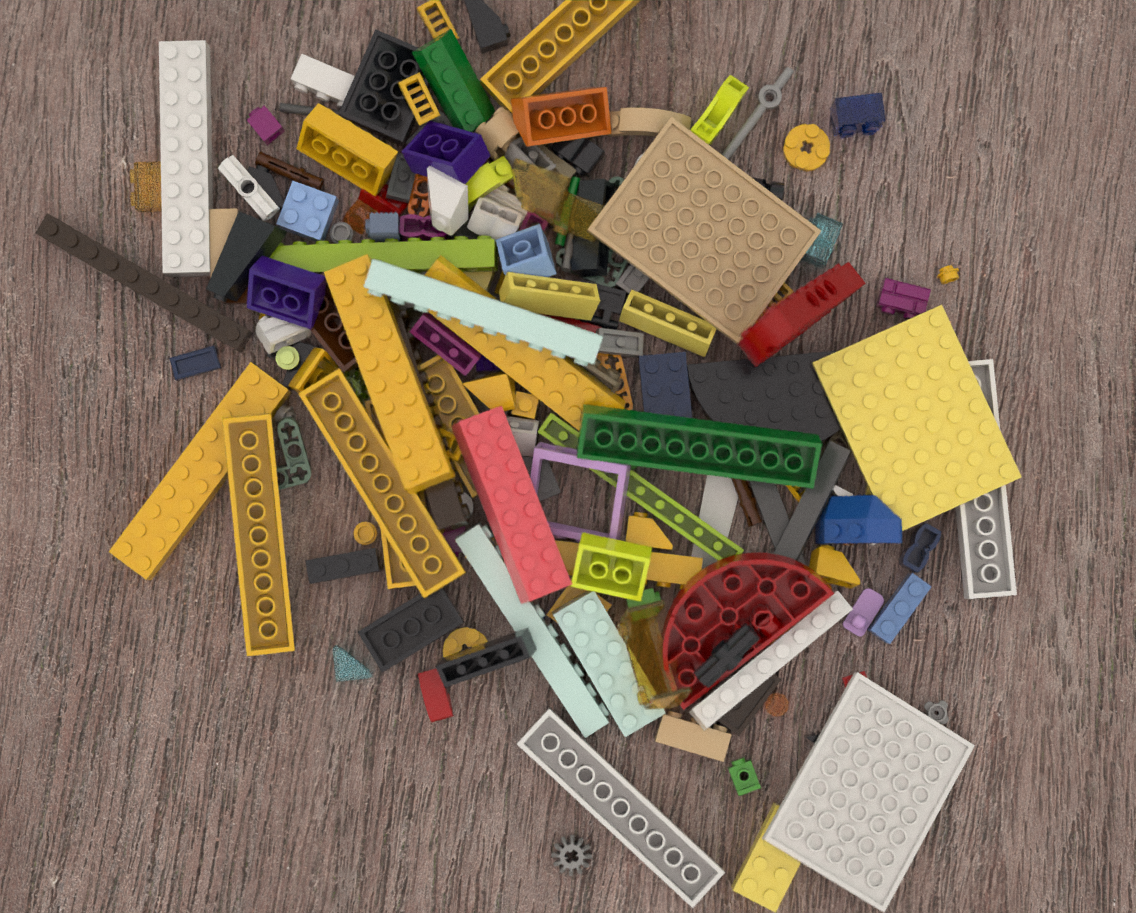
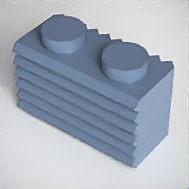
M373 212L370 213V219L365 221V230L368 233V238L375 240V242H384L385 239L389 238L398 239L399 242H402L399 234L400 218L397 212L394 214L392 212L389 214L387 212L384 214L382 212L380 214L377 212L375 214Z

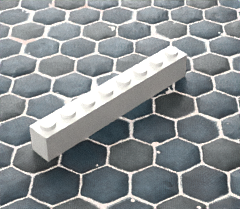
M839 591L835 592L834 595L803 618L695 706L689 713L702 729L706 730L853 608Z

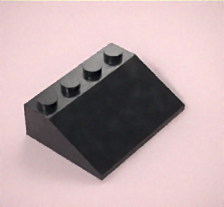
M375 29L338 115L388 141L405 147L416 119L398 82L420 72L428 90L431 88L412 54L418 47ZM415 82L406 88L409 91L419 86V84ZM420 90L410 96L413 100L423 95V92ZM425 99L416 103V108L422 106Z

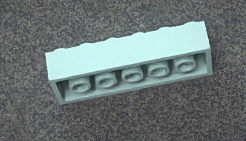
M588 590L552 611L553 616L624 737L666 714L594 591Z

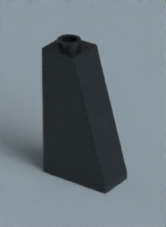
M238 211L206 289L214 292L213 297L218 300L227 302V299L237 302L248 287L249 269L261 256L269 258L284 239L287 231Z

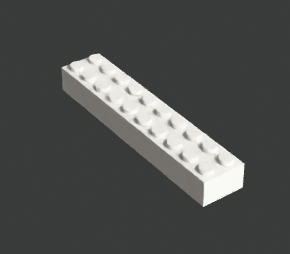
M206 40L159 42L163 274L167 277L210 276L209 209H213L210 46Z
M993 359L968 361L1000 429ZM1006 485L955 507L964 599L1017 595Z
M550 707L517 742L521 749L692 908L725 873L722 867Z

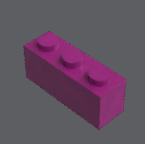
M424 312L410 330L412 335L465 376L482 356L480 352L429 312Z

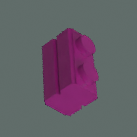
M884 278L876 307L881 308V313L894 315L897 312L904 314L903 318L909 320L926 312L931 289Z

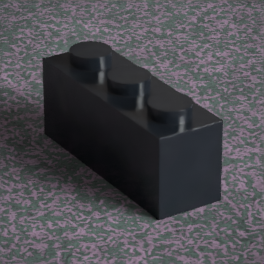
M378 548L305 560L309 584L382 571Z

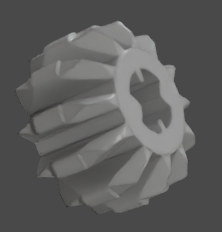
M570 835V842H567L564 836L561 837L563 846L559 843L554 844V847L560 852H552L551 854L554 858H560L554 861L553 865L556 867L563 864L560 868V873L562 874L566 868H569V876H573L574 868H576L579 874H582L580 865L586 868L589 867V863L583 859L592 858V854L583 853L590 849V845L586 844L581 847L584 839L580 837L577 843H575L574 835ZM575 850L578 858H572L570 861L567 860L568 855L565 853Z

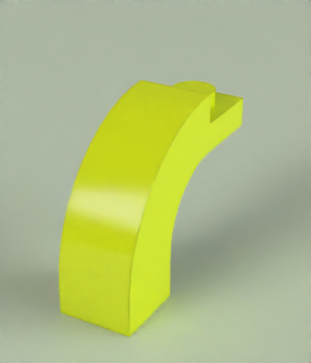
M729 75L703 115L690 131L708 145H711L740 104L749 87L732 75Z
M505 156L498 158L490 164L486 163L481 166L465 184L468 186V213L477 203L479 197H485L493 190L516 177V172Z

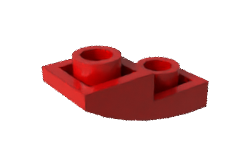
M437 669L418 673L430 722L453 717L450 694L444 687Z

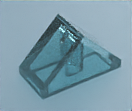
M335 645L333 647L336 682L367 679L374 675L371 670L341 646Z

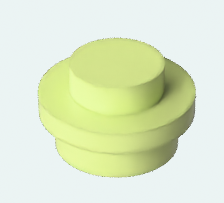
M282 347L276 353V362L282 369L291 370L299 363V353L293 347Z

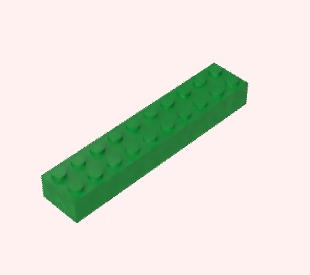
M583 404L577 442V458L814 489L822 443L818 434Z

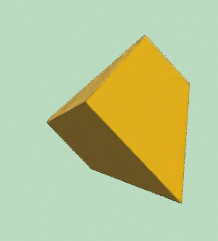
M504 371L462 383L490 410L502 406L503 411L516 409L515 380Z

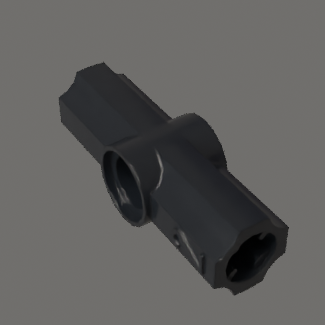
M744 623L727 640L723 639L714 647L711 656L694 671L695 676L703 685L709 688L727 670L731 671L740 663L743 654L760 639V636L750 625Z

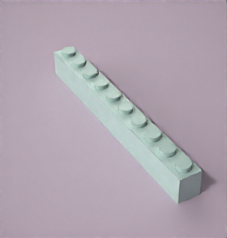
M377 259L372 260L364 287L369 289V294L378 297L386 294L392 296L391 301L405 305L406 301L415 304L414 309L427 313L428 309L437 311V316L446 320H451V317L460 319L459 324L473 328L475 324L484 327L483 332L496 336L497 332L506 335V340L519 343L520 340L529 342L528 347L542 351L543 347L552 350L551 355L565 359L566 355L574 357V362L583 366H588V363L594 364L603 336Z
M480 522L457 536L455 541L514 631L517 632L525 628L529 629L537 648L531 657L585 738L609 723L608 715H610L608 708L603 702L599 704L595 698L597 692L592 684L585 683L582 678L585 675L578 663H572L569 658L572 654L565 643L562 645L556 638L558 632L552 624L547 625L543 619L546 615L539 604L534 605L532 601L520 603L500 549L491 539L494 536L487 525L482 526Z

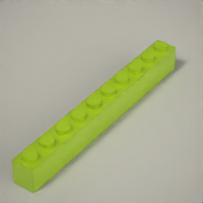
M487 235L477 236V239L456 236L454 240L432 237L431 241H422L421 238H408L406 242H399L398 239L394 238L385 239L384 242L364 239L361 240V243H352L351 240H339L338 244H329V241H316L313 245L296 241L292 245L280 243L269 257L317 274H322L366 254L372 260L377 259L416 273L427 272L440 255L462 272L498 271L497 243L495 239H491V236Z
M550 413L537 432L555 445L577 449L579 432ZM589 468L617 488L618 474ZM630 469L627 496L716 560L743 553L744 550Z

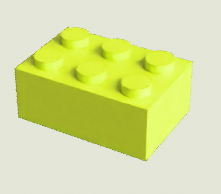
M582 532L571 582L572 585L570 587L641 602L652 547Z

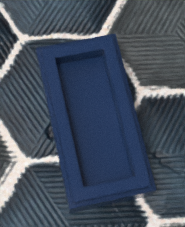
M215 345L169 358L176 381L222 369Z

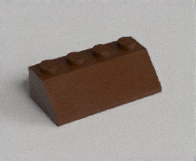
M326 280L324 300L315 324L309 330L343 373H346L359 366Z

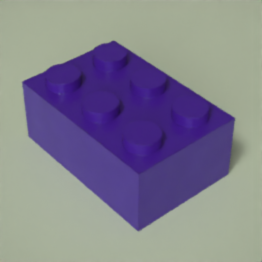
M429 121L402 150V154L411 172L427 177V168L431 166L463 184H466L491 156L480 134L434 121Z

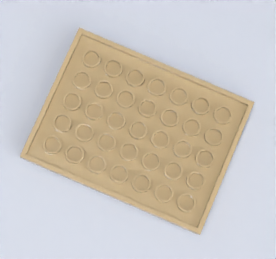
M672 116L587 229L590 234L737 345L742 339L740 334L748 327L753 326L821 232L820 229Z

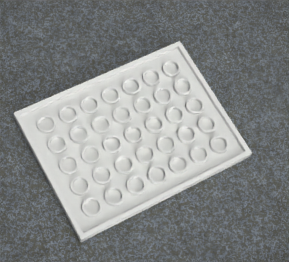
M854 672L762 839L881 912H885L975 745L860 673Z

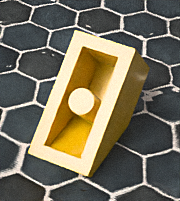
M634 512L633 516H628L626 542L657 549L672 550V543L652 518H647V513Z
M821 545L811 551L809 568L817 572L827 583L849 589L860 585L859 577L842 552L834 550V547L829 545Z

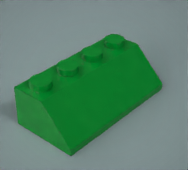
M452 29L447 30L412 52L452 127L471 132L495 113L491 101Z

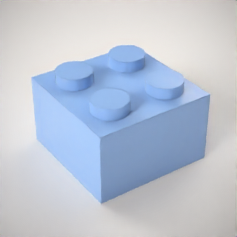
M292 181L276 225L287 232L315 242L325 241L339 200L334 195Z
M540 224L496 240L505 276L507 272L550 277L557 274L549 242Z

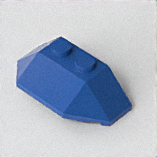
M876 495L831 496L815 525V544L902 543V519Z

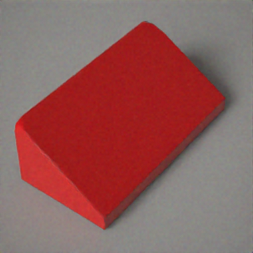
M387 184L384 185L376 197L361 189L358 200L379 214L381 212L383 214L385 212L388 214L390 212L393 214L397 212L400 218L408 207V203L386 198L389 186Z

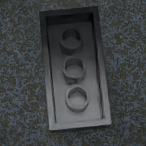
M443 587L427 598H424L420 593L358 631V634L381 672H385L465 622Z

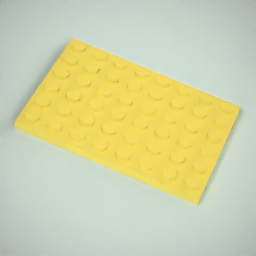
M942 305L812 363L871 494L876 495L902 519V531L1021 478V474Z

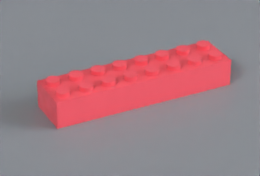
M502 406L452 425L451 428L520 603L533 601L572 585Z

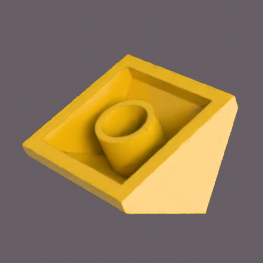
M314 347L288 386L297 393H300L340 368L325 350Z

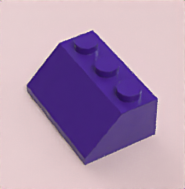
M261 256L249 269L247 308L312 329L325 297L326 277Z

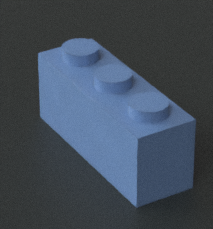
M908 573L867 630L884 643L890 644L932 586L914 573Z

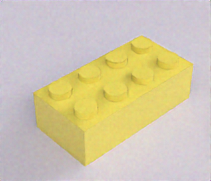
M774 802L731 888L733 891L776 913L801 862L762 839L780 805Z

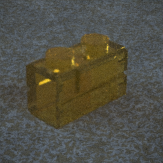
M135 162L134 169H130V181L134 183V192L130 193L131 206H135V210L140 213L162 212L161 162Z

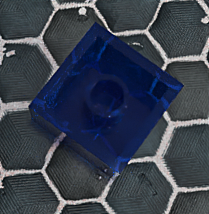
M882 92L835 98L830 107L833 136L840 135V138H849L854 136L853 133L863 132V135L876 134L877 130H880L886 120Z

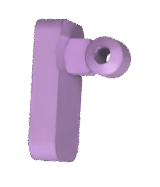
M864 589L854 603L853 609L844 619L843 627L856 636H863L884 603L882 595L872 589Z

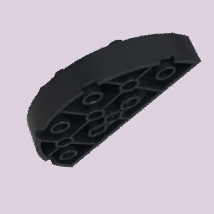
M837 351L773 356L756 367L749 359L687 365L691 392L701 411L710 421L818 434L821 441L841 429L812 366L813 362Z

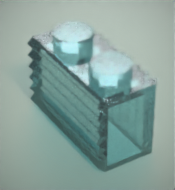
M817 213L815 218H809V222L820 229L821 232L801 260L824 269L843 223Z

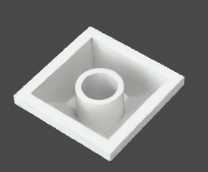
M429 166L427 168L428 204L432 226L452 236L468 220V186Z

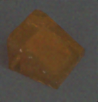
M357 199L346 212L343 222L349 224L354 231L362 235L365 231L366 219H370L371 212L375 214L377 211Z

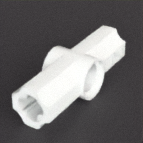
M234 155L227 157L218 167L220 172L264 222L271 219L280 208ZM246 184H254V190L251 193L246 194L243 192Z

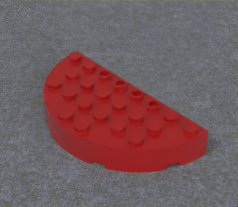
M849 262L843 266L838 263L766 310L764 315L753 326L748 327L740 334L742 339L738 342V346L756 367L780 351L782 347L799 337L830 313L831 309L844 302L866 283Z
M760 552L743 553L718 560L693 576L673 600L662 632V659L666 678L676 701L682 709H686L834 595L831 586L817 572L799 561L778 554ZM744 623L750 625L760 636V639L743 654L742 660L731 671L727 670L709 688L703 685L695 676L694 671L711 656L712 650L723 639L727 640Z

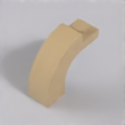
M621 108L620 111L609 112L612 134L607 135L611 137L627 135L656 137L671 116L690 130L691 117L661 109Z

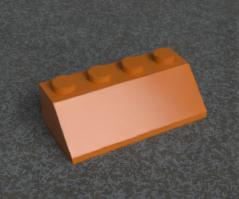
M589 87L511 98L513 122L526 146L612 134L607 87Z

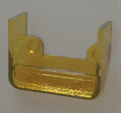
M515 158L511 171L517 200L521 203L520 208L537 214L554 226L553 231L563 236L569 233L594 243L596 237L590 234L587 229L602 211L604 205L569 193L566 190L570 181L569 177Z
M664 600L627 608L620 619V623L617 624L620 637L624 638L638 686V702L646 710L678 707L691 692L690 687L677 690L670 664L668 665L669 670H664L662 636L656 619L665 605Z

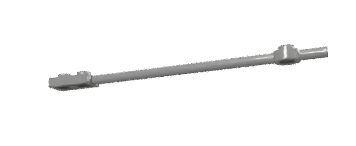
M786 67L773 85H766L761 88L758 94L759 105L721 155L729 160L766 109H774L780 104L782 99L781 89L794 73L791 68ZM772 95L774 100L769 102L765 99V96ZM630 264L617 281L616 286L626 291L629 295L631 289L640 292L649 280V277Z

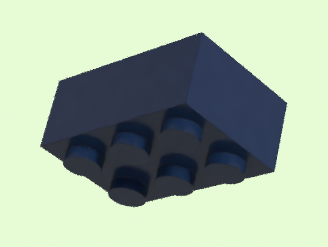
M686 352L639 356L638 365L643 412L692 418Z

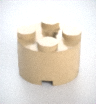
M503 107L497 109L493 114V118L487 123L483 122L475 131L482 136L493 161L504 156L510 146L509 144L521 137L513 122V114Z

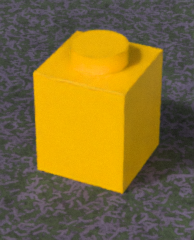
M516 391V409L512 410V416L535 420L540 400L533 394Z

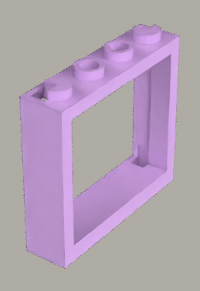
M540 442L534 448L530 476L537 496L542 459L618 474L610 534L547 521L553 537L557 539L572 538L580 543L583 532L620 540L631 465L577 458V449Z

